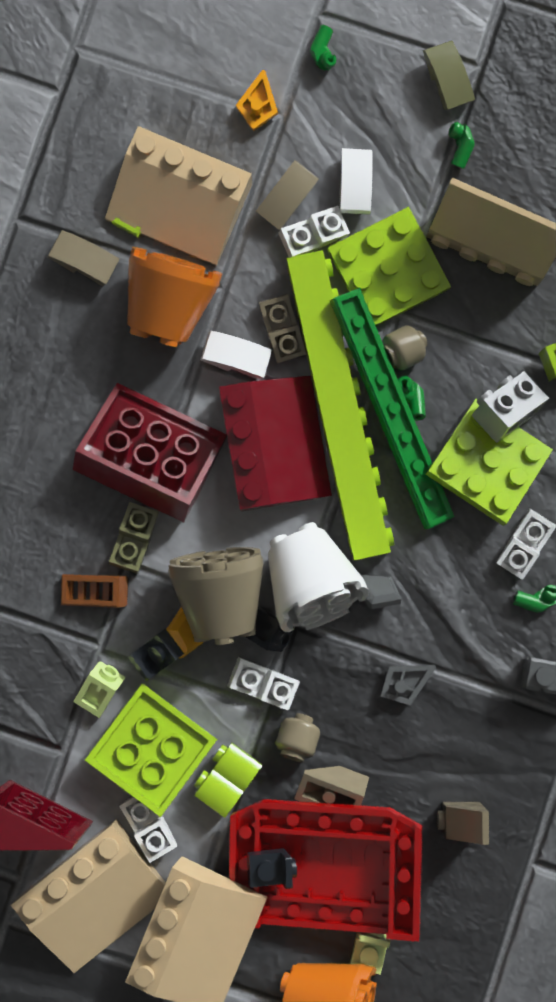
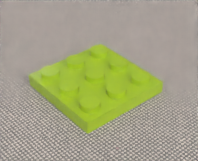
M409 206L327 248L348 291L360 288L376 327L451 288Z
M475 399L426 475L504 526L511 518L553 449L520 427L496 443L472 417V414L479 406L477 399Z
M142 683L85 761L161 817L217 739Z

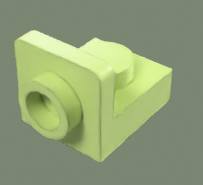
M98 662L88 675L73 702L100 718L123 683L125 676L120 674L113 666Z
M357 932L349 964H365L376 967V974L381 975L386 950L390 947L391 942L390 939H386L387 934Z

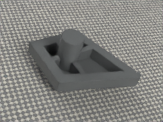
M361 575L369 590V595L364 602L371 609L401 604L402 599L392 577Z
M389 666L380 697L411 705L436 669V666Z

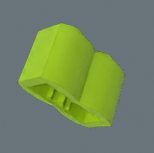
M233 742L230 743L228 748L222 744L212 758L216 762L210 773L204 770L193 785L198 788L194 796L224 818L262 767V763Z

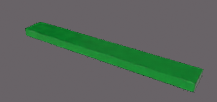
M360 288L329 300L424 529L432 528L455 517L442 485L426 475L433 463Z

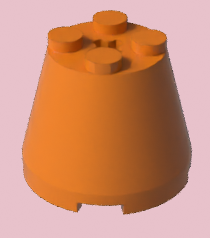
M132 247L128 265L127 325L131 327L129 333L143 338H148V335L160 337V343L172 347H177L178 344L181 345L182 342H187L218 289L222 273L213 270V272L206 274V268L202 265L163 253L153 252L148 253L146 256V249Z
M297 963L292 966L290 973L285 972L280 985V991L284 992L282 1002H374L377 983L371 981V976H375L377 969L365 964Z

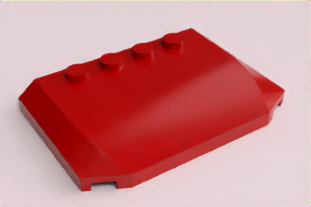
M263 799L230 815L229 879L268 897L255 928H260L262 924L387 934L386 939L419 942L422 866L421 824L391 807ZM284 848L291 858L295 859L297 877L293 878V888L285 889L282 884L250 888L248 885L247 852Z

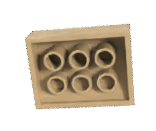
M138 126L125 154L105 219L112 222L115 218H119L120 221L133 228H136V226L141 227V235L217 266L251 189L252 173Z
M455 178L451 179L429 229L427 238L432 239V244L439 248L448 249L450 247L459 251V255L469 261L479 260L488 264L487 267L496 273L504 274V272L516 276L515 280L523 285L532 286L534 284L538 286L556 258V223Z
M115 819L19 895L11 906L28 929L75 973L156 908L166 882L152 864L149 863L146 856L119 821Z
M181 857L169 873L125 983L154 997L174 1002H224L268 897L185 857Z

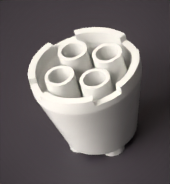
M313 522L300 527L299 532L289 536L279 535L269 542L271 548L267 555L276 617L281 629L285 632L294 630L293 626H305L309 630L334 621L349 613L348 608L357 599L359 602L365 601L369 595V590L363 577L325 530L318 528L316 523Z

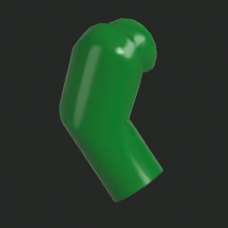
M320 25L310 46V54L316 66L326 71L335 66L337 59L336 55H332L328 48L333 30L326 25Z
M455 122L448 131L449 137L454 138L457 144V150L451 164L465 169L475 142L470 128L466 124L461 125Z
M400 377L398 381L406 401L410 405L414 420L420 421L425 419L423 389L410 377Z
M547 585L533 595L517 590L513 599V605L536 613H542L556 604V586Z

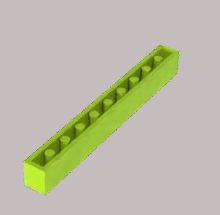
M323 250L287 258V270L352 561L391 553L390 546L395 544L391 527L385 528L383 516L388 515L384 497H378L376 486L381 485L380 475L377 467L372 468L369 457L374 455L371 437L365 438L363 426L367 425L364 407L358 408L356 396L361 395L357 377H351L349 366L354 365L353 356L349 347L345 348L344 335L329 301L339 296L337 288L332 289L329 277L334 276L331 259H325Z

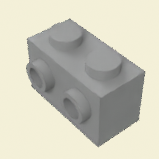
M522 372L514 379L511 375L508 376L497 386V391L493 393L491 390H488L477 400L479 406L472 414V417L496 443L536 415L549 399L525 372Z

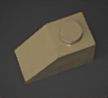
M342 766L305 770L294 799L301 802L361 805L369 777Z
M442 802V810L437 811V828L442 830L446 839L489 845V811L480 802Z

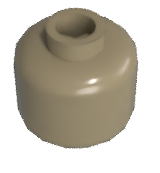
M403 326L385 335L382 340L392 367L396 370H406L425 358L427 339L420 330L417 331L411 326Z
M296 713L295 718H286L282 721L276 739V746L281 751L280 755L282 757L303 763L305 759L314 756L320 738V730L316 725L312 724L314 720L312 717Z

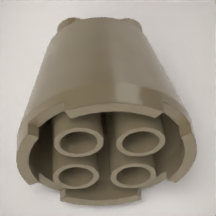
M253 547L226 548V551L220 550L207 553L199 551L170 560V565H168L169 577L193 634L194 642H206L215 639V644L224 645L233 643L234 636L246 637L256 634V620L263 571V557L261 556L260 549Z

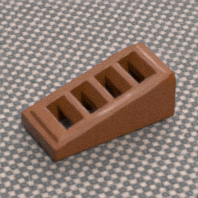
M62 574L61 605L115 608L127 606V576ZM74 581H78V599H73ZM87 582H90V599H86ZM99 582H103V600H99ZM112 582H113V599H112Z

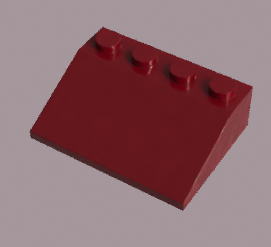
M311 376L249 381L219 387L241 512L332 496Z
M116 383L75 451L73 470L184 523L198 498L226 440L227 434Z
M12 780L0 786V851L72 850L91 827L92 820Z

